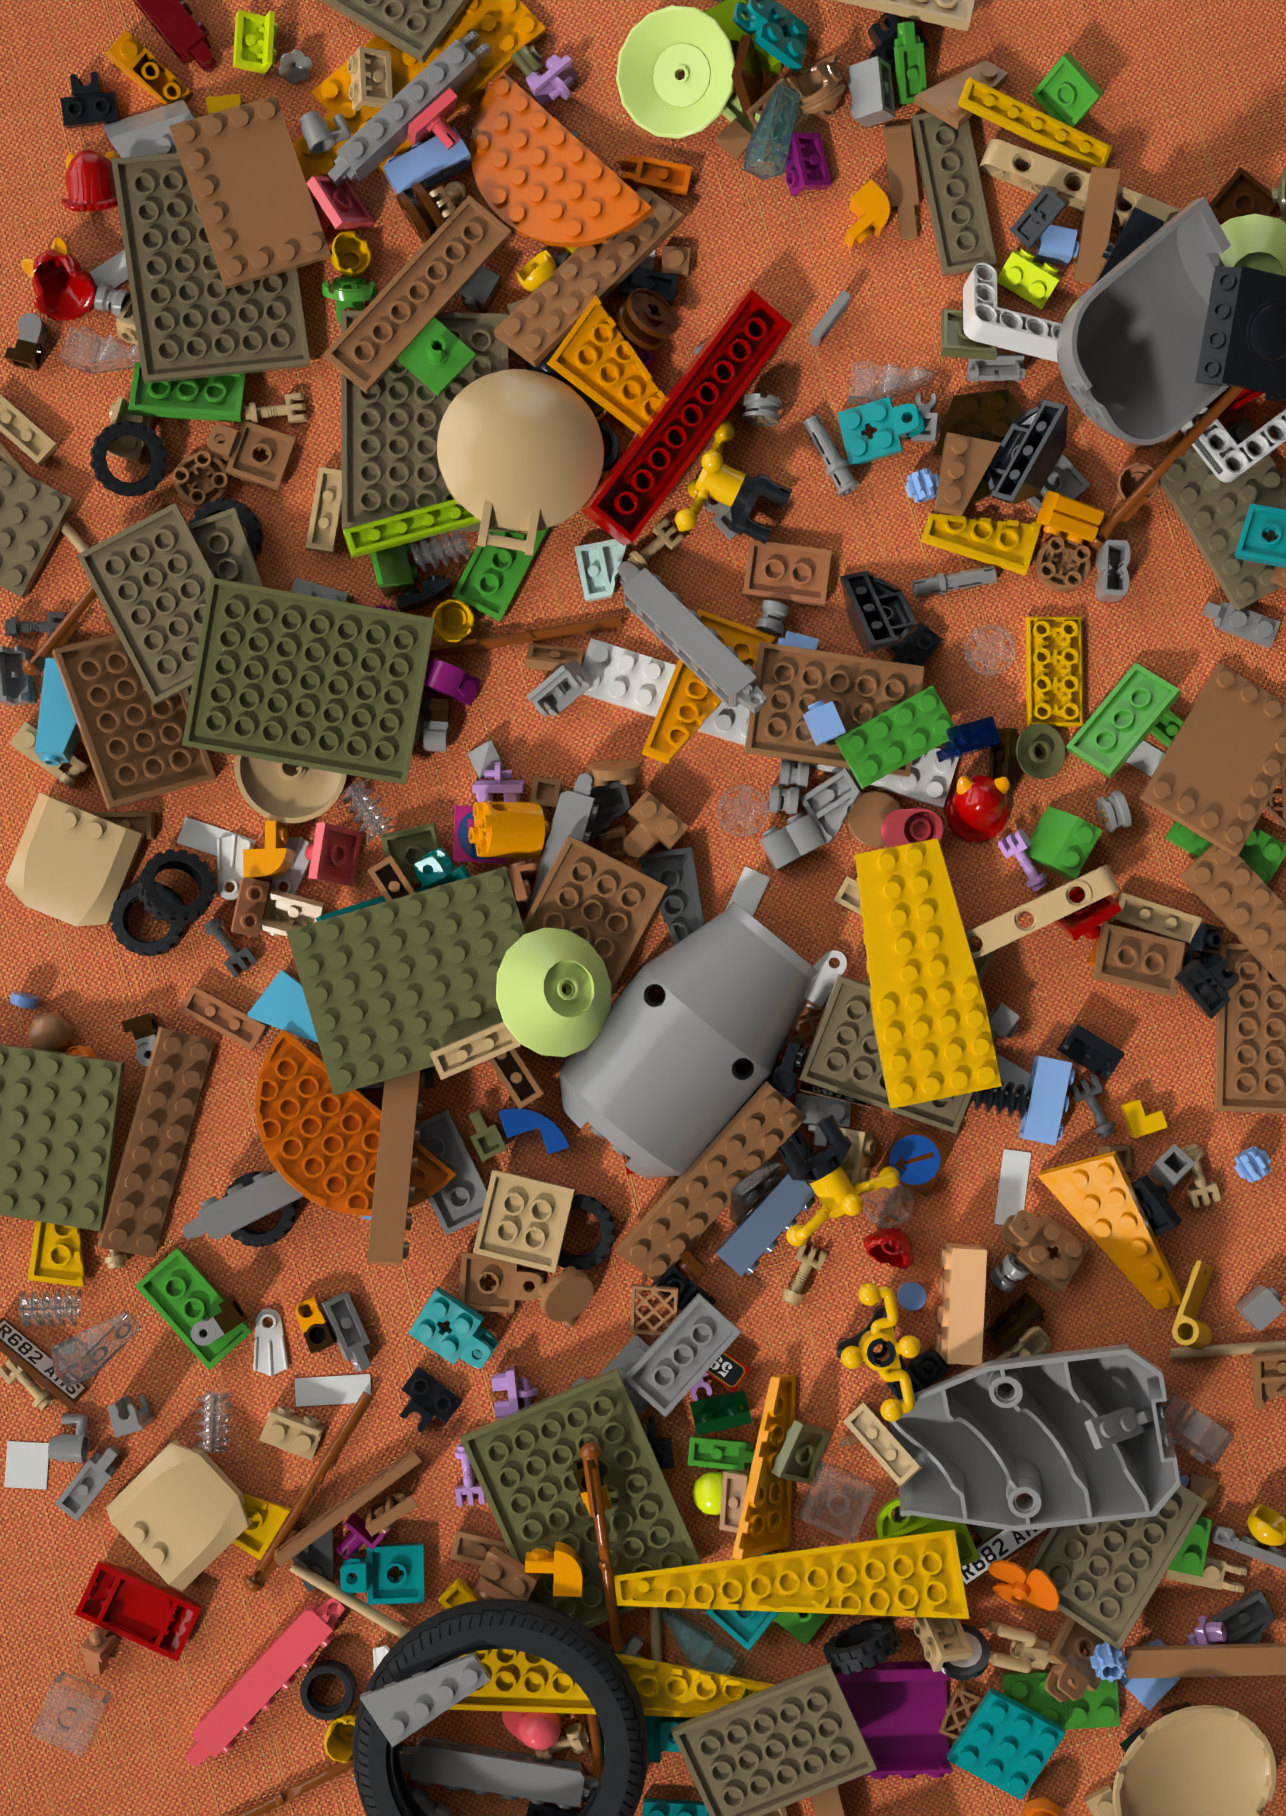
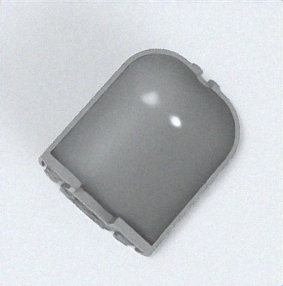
M1205 197L1197 198L1190 202L1081 295L1066 313L1059 330L1057 360L1062 379L1070 395L1092 422L1108 434L1125 442L1138 445H1152L1168 439L1229 387L1197 384L1195 382L1215 266L1225 267L1218 253H1223L1231 246Z

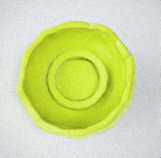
M707 1472L695 1481L692 1490L693 1501L696 1507L705 1514L720 1515L723 1472Z

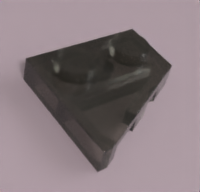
M771 1158L731 1189L730 1219L737 1226L765 1195L778 1184L780 1164L775 1159Z

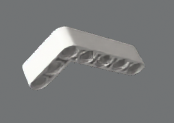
M977 263L963 287V330L965 335L976 342L1058 363L1057 340L1061 323L997 307L996 270L987 263Z

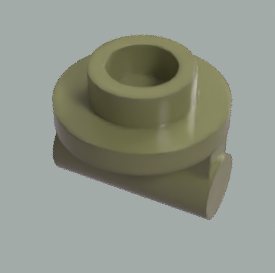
M524 44L520 50L511 56L527 77L532 72H537L543 67L541 60L544 57L534 45L529 47L527 44Z

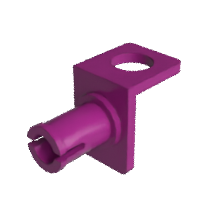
M353 1512L344 1523L351 1533L337 1546V1551L341 1555L347 1547H350L343 1556L345 1559L350 1560L364 1543L373 1550L390 1530L383 1534L376 1533L371 1537L365 1528L366 1522Z

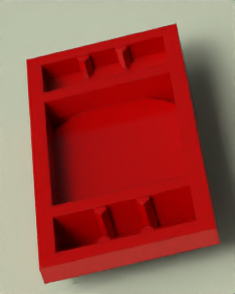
M99 1560L74 1615L178 1662L202 1607L176 1590L156 1585L132 1570Z

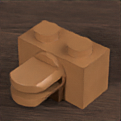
M646 791L628 811V817L637 825L624 839L623 848L627 856L632 859L644 858L658 842L669 851L684 836L689 826L650 792Z

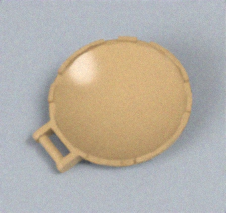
M510 369L480 377L466 386L453 399L440 424L437 439V459L439 469L452 497L460 506L462 505L468 512L473 514L474 518L481 521L477 546L485 547L486 545L523 551L524 555L532 556L536 533L569 520L579 512L593 495L602 473L604 445L599 424L593 412L582 397L571 387L541 372ZM488 528L527 535L526 540L489 534Z
M1197 1705L1174 1711L1147 1727L1126 1751L1118 1767L1113 1785L1114 1815L1263 1816L1262 1812L1267 1801H1272L1276 1786V1762L1272 1747L1266 1736L1252 1720L1233 1709L1216 1705Z

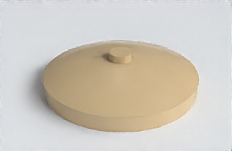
M239 755L235 756V777L242 796L255 811L274 821L301 823L319 817L336 803L346 784L347 774Z

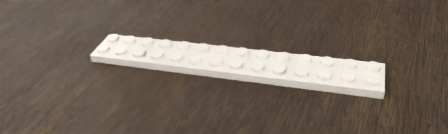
M591 638L582 669L594 685L582 695L656 718L676 665ZM722 702L698 731L745 746L749 710L741 704L736 707H728ZM934 748L912 761L910 777L886 775L869 786L942 809L960 755ZM809 763V767L834 775L845 769ZM848 769L849 772H850V774L852 775L853 779L857 782V780H856L855 776L853 775L851 769Z

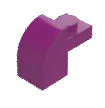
M428 657L423 688L434 693L444 694L465 705L471 706L481 680L465 673V670Z

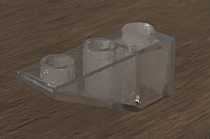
M70 326L59 355L60 359L67 366L90 374L134 368L135 362H140L138 345L132 344V347L122 344V341L114 336L106 335V338L98 336L94 330L81 326L80 329Z
M870 361L852 363L849 372L846 403L864 405L887 397L896 398L931 384L935 372L928 371L925 367L904 369L897 364L876 366Z
M126 1311L51 1347L54 1373L67 1388L93 1377L141 1330V1326L129 1311Z

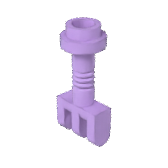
M1020 829L1015 834L1012 833L1006 838L998 840V846L1005 858L1012 855L1016 856L1029 878L1025 882L1027 888L1031 887L1032 891H1036L1047 884L1045 880L1047 876L1044 872L1038 874L1036 868L1032 865L1033 863L1024 850L1031 846L1032 843L1024 830Z
M459 1443L455 1450V1458L461 1459L464 1485H456L455 1487L457 1507L463 1506L464 1500L462 1495H467L468 1506L474 1505V1494H478L480 1505L485 1504L483 1490L479 1483H475L472 1465L462 1443Z

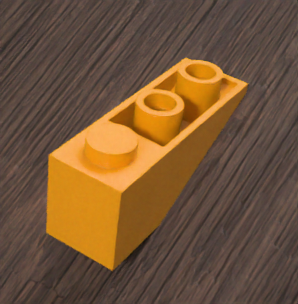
M127 30L117 38L104 54L125 75L164 106L184 100L191 92Z

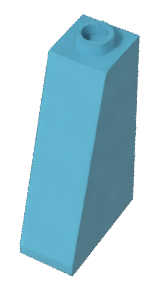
M46 658L35 753L44 764L57 766L60 765V762L70 763L81 733L55 659Z
M280 970L247 1015L257 1021L281 1030L284 1029L289 1033L318 1043L301 982L288 972Z

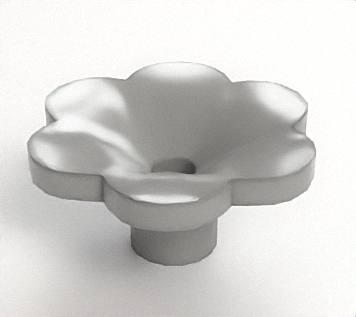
M299 49L281 56V66L279 67L281 77L287 78L290 84H297L300 80H307L309 78V69L312 66L310 57L305 56Z

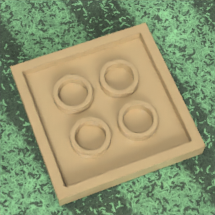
M493 1169L473 1253L556 1273L576 1189Z

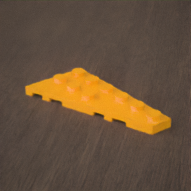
M595 295L547 364L638 434L661 404L665 395L661 390L659 391L651 379L652 376L629 342L625 341L616 328V323L611 316H608L601 306V301Z
M700 609L697 611L701 623L707 629L709 627L712 628L726 647H732L737 653L738 659L744 665L748 664L753 668L756 664L759 642L772 644L775 642L776 637ZM678 659L642 751V755L666 764L671 762L722 703L680 659Z
M1116 1151L1040 1171L1038 1177L1156 1310L1181 1304L1183 1295Z
M783 1374L771 1376L732 1554L734 1559L743 1560L790 1546L792 1480L779 1478L771 1472L775 1465L776 1456L780 1453L786 1440L787 1431L794 1422L796 1375Z

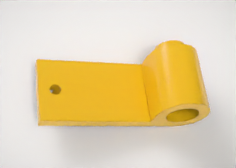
M1196 1260L1191 1271L1189 1283L1172 1329L1173 1338L1177 1343L1197 1350L1206 1348L1212 1338L1211 1329L1208 1325L1196 1320L1214 1270V1266Z

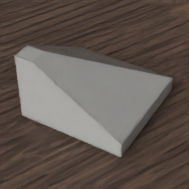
M492 740L467 753L479 779L484 777V770H495V762H501V768L504 767Z

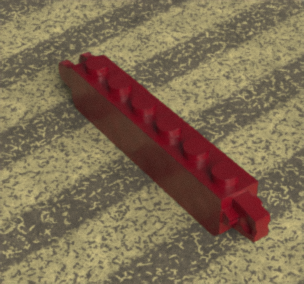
M132 0L182 63L190 64L195 61L204 72L214 71L216 61L207 36L210 34L200 20L198 22L193 20L191 17L193 12L184 0L180 2L178 0Z

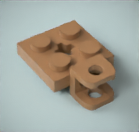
M243 420L239 432L227 426L214 425L211 429L207 446L211 454L222 461L228 462L225 470L226 474L280 491L297 440L296 437ZM261 450H266L268 459L257 462L254 454L260 453Z
M1020 1210L1016 1216H1009L999 1231L1001 1237L1016 1250L1020 1249L1014 1260L1058 1294L1064 1292L1089 1249L1088 1246L1047 1214L1041 1215L1038 1219L1030 1212ZM1047 1248H1054L1057 1258L1050 1259V1252Z
M462 1252L459 1300L476 1311L515 1313L516 1300L532 1301L540 1297L538 1290L543 1284L544 1275L542 1272L534 1269H518V1264L473 1252ZM487 1274L492 1275V1279L496 1280V1285H492L491 1290H487L486 1285L481 1284V1279H485ZM532 1281L535 1288H528L526 1282Z
M1066 1616L1047 1654V1657L1057 1665L1052 1666L1046 1678L1045 1690L1059 1702H1065L1069 1698L1071 1700H1078L1086 1689L1096 1691L1102 1680L1096 1676L1095 1669L1091 1666L1090 1656H1094L1093 1650H1095L1096 1645H1101L1105 1641L1069 1616ZM1083 1642L1086 1644L1085 1650L1087 1655L1080 1653L1079 1644ZM1056 1682H1057V1688H1058L1059 1690H1061V1692H1058V1691L1056 1690V1687H1055Z

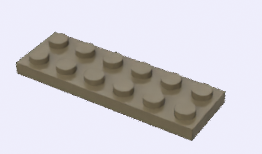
M930 113L912 115L911 123L942 277L972 272L974 266L981 262L995 268L997 260L969 119L957 130Z

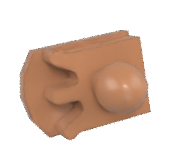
M98 1626L95 1627V1630L90 1633V1636L81 1645L80 1653L84 1655L87 1671L98 1676L103 1674L109 1666V1653L120 1641L118 1634L104 1628L99 1629Z

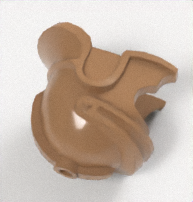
M838 53L800 71L801 77L797 78L795 75H792L785 80L797 92L802 101L799 104V108H802L803 113L820 114L822 117H829L836 113L841 93L845 89V85L840 82L842 76L836 65L840 57Z

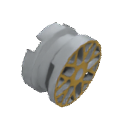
M761 393L745 395L743 405L746 407V410L742 413L741 420L748 424L762 427L779 425L780 415L778 411L781 410L782 406L780 398L769 394L767 397L761 396Z
M1121 791L1111 792L1110 796L1105 798L1103 796L1096 797L1097 813L1103 828L1108 834L1114 832L1116 828L1121 827L1124 829L1131 826L1130 810Z

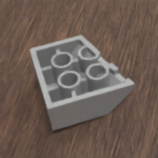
M180 100L103 125V128L121 158L177 153L169 126L196 117L186 102Z

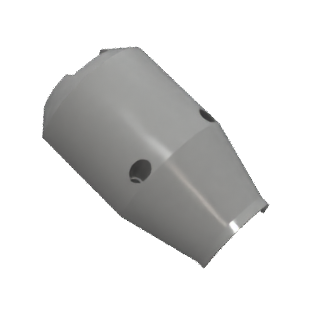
M733 901L724 912L645 964L611 1004L609 1016L597 1038L586 1049L569 1055L559 1067L563 1110L580 1129L588 1122L591 1125L589 1127L590 1130L601 1139L603 1137L608 1139L612 1143L611 1147L623 1157L628 1155L629 1158L625 1166L641 1177L649 1179L681 1176L772 1074L809 987L819 972ZM659 986L664 990V998L661 1001L655 1002L650 999L648 993L651 987ZM740 1058H746L751 1063V1068L746 1073H740L735 1069V1062Z
M1129 1344L990 1360L914 1393V1409L909 1413L903 1414L899 1420L889 1422L893 1435L922 1466V1469L903 1487L899 1486L901 1517L914 1515L1010 1531L1156 1516L1181 1486L1172 1437L1167 1436L1164 1426L1161 1402L1167 1401L1163 1371ZM1135 1406L1137 1413L1148 1409L1152 1410L1153 1421L1142 1425L1145 1432L1133 1438L1095 1450L1085 1426V1421L1127 1407Z

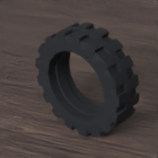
M124 421L105 427L95 437L93 447L90 450L92 460L90 465L95 472L94 476L103 484L105 489L121 496H142L154 490L157 484L162 482L164 472L168 467V463H166L168 454L167 450L164 449L162 439L155 434L153 429L139 422ZM130 435L137 437L145 442L150 450L152 459L150 470L144 478L137 482L128 483L120 481L108 469L106 461L107 449L120 436Z
M218 498L215 499V502L211 503L208 501L204 503L203 508L197 509L193 515L195 517L193 520L190 519L188 524L235 507L241 521L245 523L248 531V542L255 561L257 560L256 556L262 551L261 544L264 541V535L259 520L245 504L230 498L228 500Z
M168 849L163 854L162 852L155 854L153 859L150 858L146 863L137 884V890H140L138 897L140 902L145 904L144 909L148 913L154 914L156 920L161 921L162 919L169 925H174V923L186 925L189 921L195 922L207 911L216 891V884L213 883L215 876L213 872L209 871V865L205 861L199 860L200 857L194 853L192 855L188 854L186 850L182 849L179 851ZM164 869H178L186 872L193 877L198 885V899L190 905L183 906L168 903L156 891L154 884L155 876Z
M154 882L156 891L161 898L170 904L184 905L183 898L174 889ZM138 883L133 884L129 889L123 890L120 893L119 899H116L113 904L115 907L110 915L113 923L111 925L112 931L116 934L117 941L123 944L128 951L144 956L166 954L172 948H176L181 938L185 937L186 926H188L189 922L186 925L174 923V925H171L166 936L158 941L144 942L136 938L129 930L127 921L130 908L134 902L139 900L140 890H137Z
M264 1171L251 1172L240 1176L226 1190L240 1183L246 1187L254 1183L252 1177ZM226 1191L225 1195H224L222 1198L228 1196L227 1191ZM293 1201L282 1207L281 1219L269 1231L255 1232L250 1231L244 1226L231 1233L230 1236L246 1246L263 1247L272 1245L281 1240L292 1229L297 1219L298 1201Z
M575 1194L571 1209H584L596 1216L601 1227V1237L597 1246L584 1255H572L561 1249L558 1265L563 1268L574 1266L577 1270H586L601 1263L609 1254L614 1242L615 1227L612 1215L603 1203L592 1196Z
M874 1618L872 1621H863L857 1626L856 1624L852 1625L846 1631H840L837 1633V1636L831 1637L829 1642L824 1644L823 1652L827 1662L831 1663L835 1674H850L852 1671L860 1672L863 1671V1668H871L876 1665L875 1663L888 1659V1656L897 1652L896 1649L901 1647L900 1643L902 1641L892 1619L883 1618L880 1620V1618Z

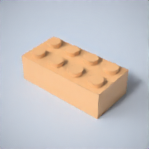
M945 1243V1250L941 1249L940 1266L944 1267V1278H939L938 1289L939 1295L943 1297V1305L938 1306L937 1322L941 1323V1334L936 1336V1351L940 1353V1356L947 1364H982L987 1250L980 1245Z

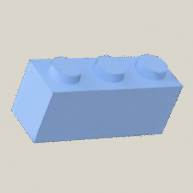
M455 126L451 127L455 131V133L458 136H460ZM434 135L432 139L426 142H418L415 146L413 145L410 151L401 156L395 155L388 159L386 164L383 165V169L395 194L397 195L403 191L412 199L414 196L411 185L418 181L425 190H428L471 166V154L463 140L460 139L456 145L453 144V147L447 150L441 140Z
M1034 1056L1028 1088L1031 1086V1099L1028 1111L1021 1120L1019 1138L1055 1146L1057 1140H1061L1064 1125L1060 1124L1062 1113H1066L1069 1106V1097L1066 1096L1068 1085H1072L1075 1070L1071 1069V1062Z

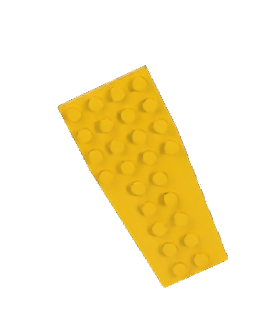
M931 839L854 855L858 876L856 878L857 888H859L861 902L860 914L863 919L864 928L863 940L867 953V974H869L871 989H869L873 1026L890 1108L893 1109L1001 1087L1002 1083L985 1000L939 840Z

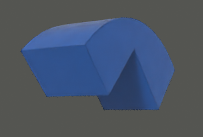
M507 1108L498 1111L507 1138L540 1128L548 1154L570 1147L569 1141L562 1129L543 1113L528 1108Z

